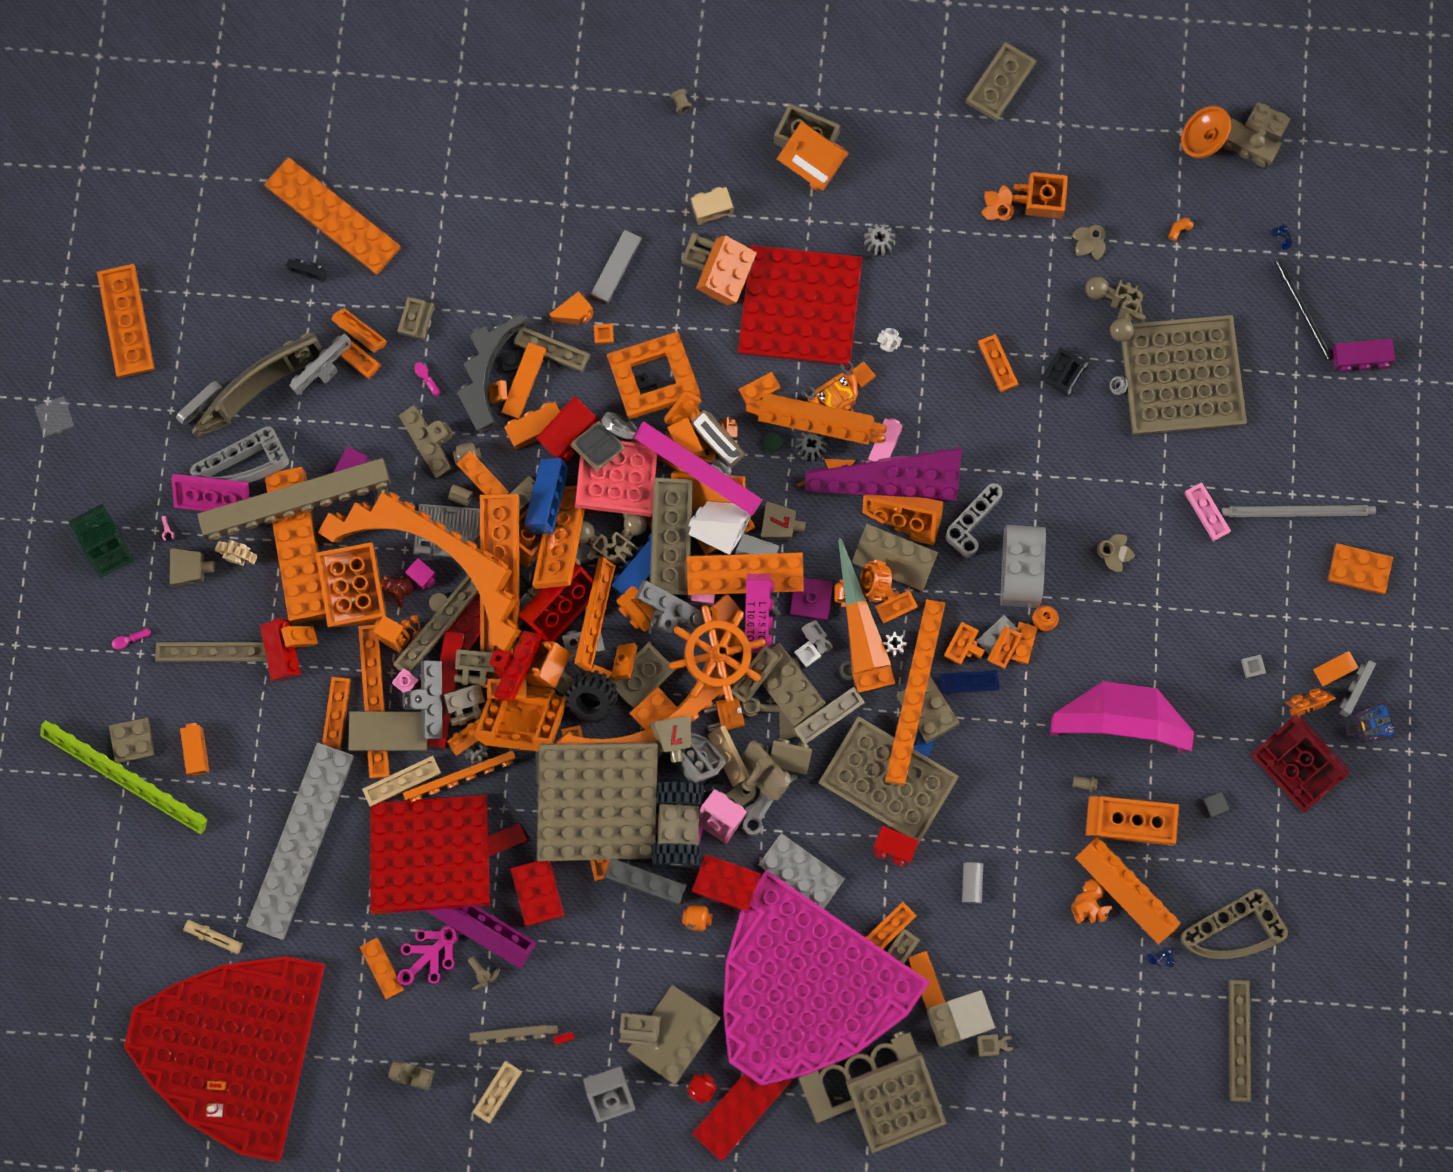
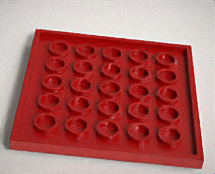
M751 245L750 249L757 253L747 275L738 354L841 365L842 363L844 366H849L848 361L851 360L862 257Z
M487 795L423 799L412 803L411 800L383 802L370 807L371 915L490 906Z

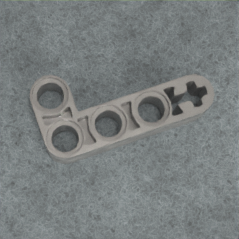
M995 483L988 485L948 528L946 541L962 556L971 558L976 554L978 542L969 533L1000 501L1003 492L1000 485ZM995 491L997 493L996 496L993 495L988 501L990 492L993 493ZM982 504L985 506V510L978 511L975 506ZM968 517L972 520L973 523L971 525L964 524L963 519ZM957 531L960 537L952 538L950 532ZM971 544L973 545L974 550L967 551L965 550L964 545Z

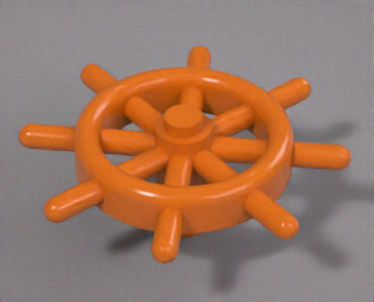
M704 605L701 610L705 623L691 634L680 627L674 628L675 634L687 640L684 650L685 659L671 662L669 667L674 670L687 666L691 675L698 681L691 692L693 698L699 696L704 685L717 688L723 687L726 701L732 703L734 698L730 687L731 684L738 681L744 674L757 682L761 680V675L748 667L751 661V649L762 647L766 642L764 639L749 642L746 635L738 628L744 616L743 611H737L731 623L712 621L709 607ZM715 629L726 631L720 643H718ZM708 632L711 645L700 640L699 637L703 633ZM734 636L739 645L728 647L727 644L731 637ZM694 646L707 653L694 656ZM742 652L741 663L728 655ZM709 661L704 671L701 672L696 664ZM724 663L736 669V672L728 677ZM716 665L720 679L709 677Z

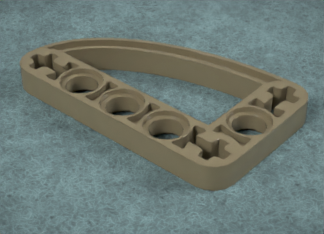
M1255 889L1185 929L1180 935V940L1190 952L1209 959H1233L1260 952L1286 939L1288 931L1266 893L1260 889ZM1254 893L1261 895L1260 904L1256 901L1249 905L1245 900L1246 897L1248 901L1253 899ZM1237 903L1245 905L1246 910L1243 914L1236 912L1235 905ZM1269 910L1272 912L1273 918L1271 921L1263 919V911ZM1253 911L1269 936V939L1256 945L1231 951L1207 950L1196 945ZM1221 912H1225L1229 916V920L1225 924L1221 923L1218 919ZM1276 920L1278 924H1275V927L1278 930L1281 929L1283 931L1281 933V938L1279 936H1274L1273 933H1275L1276 931L1273 926L1270 928L1268 927L1269 924L1274 923ZM1204 922L1211 924L1212 931L1210 933L1202 931L1201 926ZM1194 927H1197L1198 933L1202 936V938L1200 939V936L1197 935L1193 938V943L1191 941H1186V933H1195L1196 930L1194 929Z

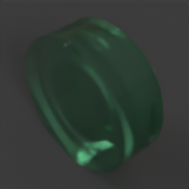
M769 433L765 436L764 448L768 452L775 453L781 449L782 438L779 434Z

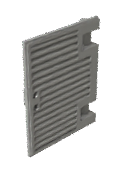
M419 504V513L423 511L429 514L432 521L436 522L437 520L445 524V529L461 534V539L466 542L480 532V509ZM415 535L413 554L420 555V553H424L430 556L452 557L435 543ZM421 542H430V546H421Z

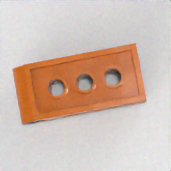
M1089 796L1085 836L1173 846L1176 844L1179 804ZM1114 814L1121 817L1120 824H1116L1112 820ZM1133 816H1136L1141 820L1140 826H1136L1133 824ZM1153 818L1160 821V828H1155L1152 825Z

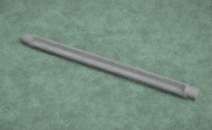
M1368 505L1229 506V508H1221V515L1229 516V518L1368 516L1376 514V507Z

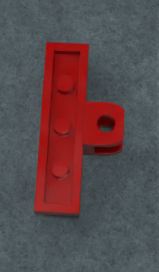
M523 631L513 654L510 651L503 650L493 652L489 664L491 667L496 668V675L502 677L494 694L496 700L514 702L542 640L540 633ZM498 657H502L498 662L496 661Z

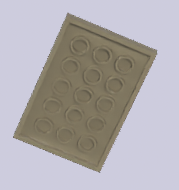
M858 716L818 783L900 833L919 840L918 843H920L959 776L913 749L905 786L885 782L895 738Z

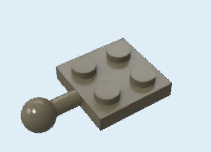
M1258 102L1245 124L1246 127L1258 132L1251 136V146L1261 148L1265 144L1264 136L1279 142L1291 118Z

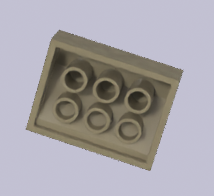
M672 985L651 1015L661 1017L659 1037H657L658 1046L632 1043L627 1051L676 1085L721 1018Z

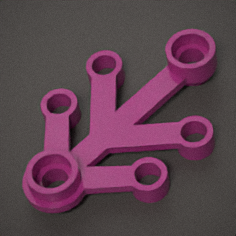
M449 925L443 927L440 931L420 929L415 933V938L420 942H424L426 939H439L434 945H410L408 943L402 945L401 952L406 956L419 953L425 954L409 970L404 969L399 972L398 981L400 984L405 986L412 984L414 975L429 960L430 974L428 975V980L433 984H437L441 979L438 973L439 951L444 946L445 959L442 965L447 970L454 968L453 944L457 942L459 933L458 930ZM420 932L425 934L423 939L418 938ZM452 932V938L447 939L446 933ZM406 946L411 948L409 953L404 952ZM447 960L452 961V965L450 967L445 966V962ZM405 974L410 975L409 981L403 980ZM433 974L438 976L436 981L431 980Z

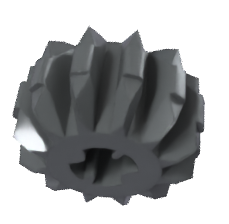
M802 432V438H797L799 444L795 446L797 450H800L798 456L804 455V461L811 457V462H814L815 456L821 460V454H826L827 452L825 447L828 446V443L824 442L825 436L818 437L819 434L817 433L814 435L812 432H808L807 435L805 432ZM809 443H810L811 445H814V444H815V448H814V449H813L812 447H809V448H808V444H809Z

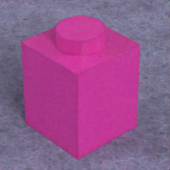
M419 558L405 572L424 591L436 583V573Z

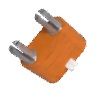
M733 697L734 701L732 703H728L726 699L715 701L716 704L711 705L704 711V713L718 711L720 723L708 725V728H710L708 729L709 732L721 726H725L727 730L745 726L740 702L737 697Z

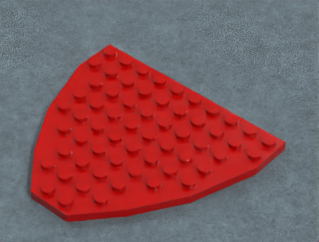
M285 956L224 964L175 983L133 1008L124 1048L151 1087L188 1124L240 1155L281 1162L325 964ZM207 1081L226 1082V1090L207 1089ZM207 1103L217 1104L216 1110L212 1113L206 1111ZM219 1104H223L222 1117L206 1116V1113L209 1115L215 1114L219 1109Z

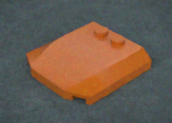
M527 685V699H515L514 702L488 698L475 731V738L488 746L539 751V743H554L566 708V696L561 697L557 695L556 690L552 688Z

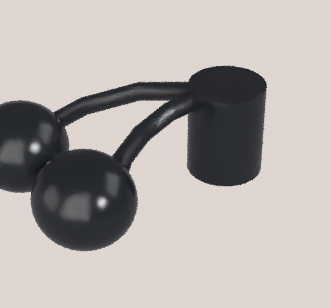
M715 775L713 779L708 780L704 784V796L706 795L708 798L713 792L714 782L721 785L724 783V778ZM713 781L711 791L707 792L706 784Z

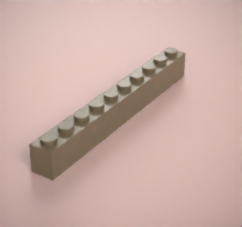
M383 458L198 513L197 516L203 536L207 540L212 541L221 538V535L237 534L239 530L244 528H256L258 524L264 522L266 524L273 523L277 518L293 517L297 512H310L314 507L320 505L321 507H326L337 500L346 501L353 495L358 494V496L368 494L373 489H385L387 485L391 484L386 464Z

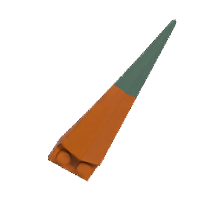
M839 538L852 675L858 693L894 685L895 680L890 660L844 543Z

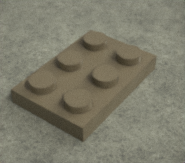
M648 643L636 654L631 678L613 680L612 684H616L618 694L632 708H635L657 686L660 687L676 669H670V662Z
M930 676L917 729L926 744L960 725V722ZM906 689L896 694L901 705L903 704Z

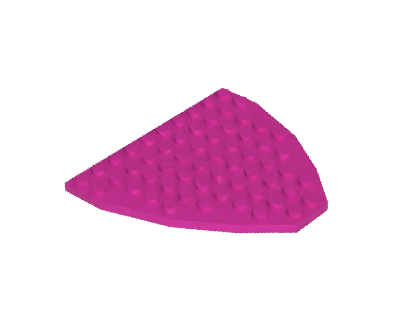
M766 870L759 879L748 912L741 910L726 960L724 1022L729 1063L762 1086L809 1075L858 1054L908 1016L930 982Z

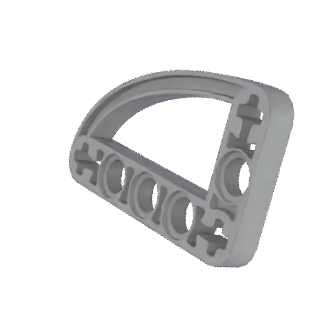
M264 427L195 463L191 467L190 473L192 476L250 483L285 468L289 463V459L273 428ZM254 442L252 447L247 448L248 444ZM277 445L276 449L269 451L272 446ZM262 449L265 450L270 460L266 464L245 472L229 476L211 477ZM238 451L235 456L230 457L231 453ZM221 460L219 464L213 465L214 462Z

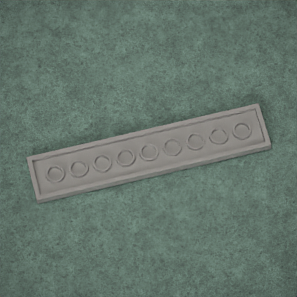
M317 742L246 927L282 940L285 939L353 762L354 755Z

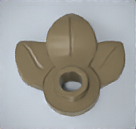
M1102 226L1080 227L1074 231L1072 237L1078 240L1076 244L1077 256L1087 255L1090 252L1096 260L1103 256L1106 249L1103 241L1106 233ZM1094 231H1098L1100 233V235L1096 238L1092 235Z
M1122 534L1113 535L1110 540L1100 542L1097 547L1098 555L1105 559L1106 566L1115 572H1122V563L1128 562L1135 557L1133 551L1125 546L1127 536ZM1104 547L1109 548L1110 552H1109V553H1105V552L1103 551V548H1104Z

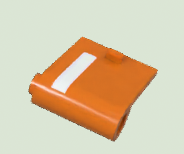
M801 121L777 157V160L810 182L809 186L814 190L819 191L820 189H825L848 155V152L840 145L830 142Z

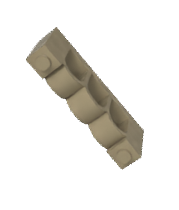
M904 1031L894 1034V1039L890 1040L891 1044L878 1045L873 1049L870 1057L864 1054L850 1057L845 1063L844 1068L834 1064L825 1067L820 1074L816 1071L799 1077L798 1079L816 1123L855 1108L852 1100L832 1108L822 1082L825 1072L831 1069L839 1070L845 1076L846 1081L851 1080L848 1068L855 1059L866 1060L870 1064L872 1071L876 1070L874 1057L876 1052L882 1048L894 1051L898 1061L917 1054L918 1052L910 1032L905 1034Z

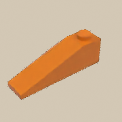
M864 495L862 513L880 523L889 524L899 533L900 531L910 536V539L916 542L930 545L935 544L942 520V501L920 497Z

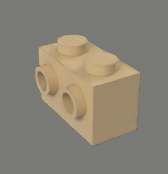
M717 187L709 193H698L691 198V205L698 225L734 214L727 187Z

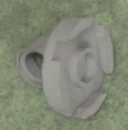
M612 412L604 414L601 420L602 424L619 441H622L624 438L634 439L633 436L638 429L631 421L626 423L621 420V415Z

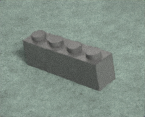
M610 859L603 877L604 879L675 905L680 904L686 885L615 859Z

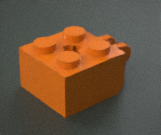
M1030 173L1028 185H1013L1014 191L1026 192L1027 196L1013 195L1012 201L1026 204L1025 215L1062 219L1065 212L1068 176Z

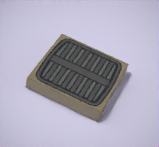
M600 421L571 443V447L597 472L625 450V446Z

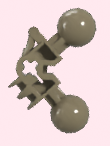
M1092 277L1085 286L1087 295L1094 300H1100L1104 297L1113 299L1111 307L1116 309L1121 307L1117 317L1119 319H1116L1110 326L1112 338L1120 342L1129 340L1134 333L1133 320L1141 323L1146 320L1141 306L1143 294L1137 290L1138 286L1132 288L1129 282L1124 285L1122 280H1120L1117 289L1109 287L1108 282L1103 277Z
M628 514L624 520L625 529L621 534L618 532L614 533L612 536L613 543H609L607 537L602 534L599 537L595 535V530L591 523L583 521L578 544H590L592 546V550L587 554V558L590 561L604 557L614 565L620 561L627 564L625 558L633 557L632 549L638 550L630 540L633 536L641 535L646 531L648 526L647 518L645 516ZM609 553H616V555H609Z

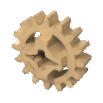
M229 540L228 543L218 541L215 548L217 552L223 554L222 558L226 559V561L244 566L245 563L253 565L257 559V555L250 552V548L247 545Z

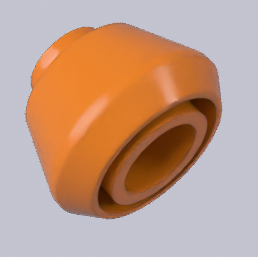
M1043 605L1034 611L1032 620L1039 630L1050 631L1057 626L1059 616L1053 607Z

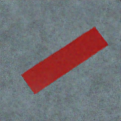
M520 823L489 836V856L527 841Z

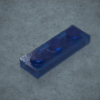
M998 670L940 674L941 694L999 691Z

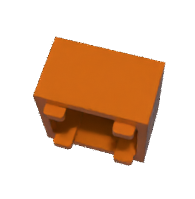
M541 641L524 679H527V683L531 686L555 688L571 653L556 642Z

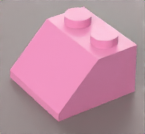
M714 789L699 811V825L703 826L704 830L721 842L727 844L747 811L740 804L728 799L724 793Z

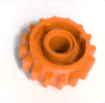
M873 560L862 569L859 584L864 596H866V600L870 602L882 601L889 594L892 585V573L890 568L886 566V562Z

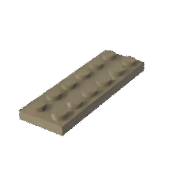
M654 478L650 583L672 595H688L687 556H690L691 536L688 535L691 527L688 525L692 515L693 480Z

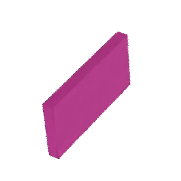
M173 474L171 477L174 508L208 511L250 498L248 482Z

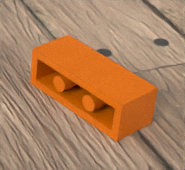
M556 402L545 403L541 406V409L535 412L533 410L524 414L523 418L519 420L513 419L504 426L516 451L537 441L536 437L560 412Z
M384 615L382 619L379 618L373 627L375 629L374 633L381 643L402 654L411 639L403 626Z

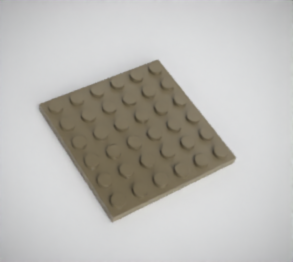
M1233 315L1133 323L1134 333L1132 337L1127 341L1121 342L1125 378L1128 381L1127 395L1132 435L1246 426L1247 420Z
M539 743L537 861L653 859L656 829L658 743Z

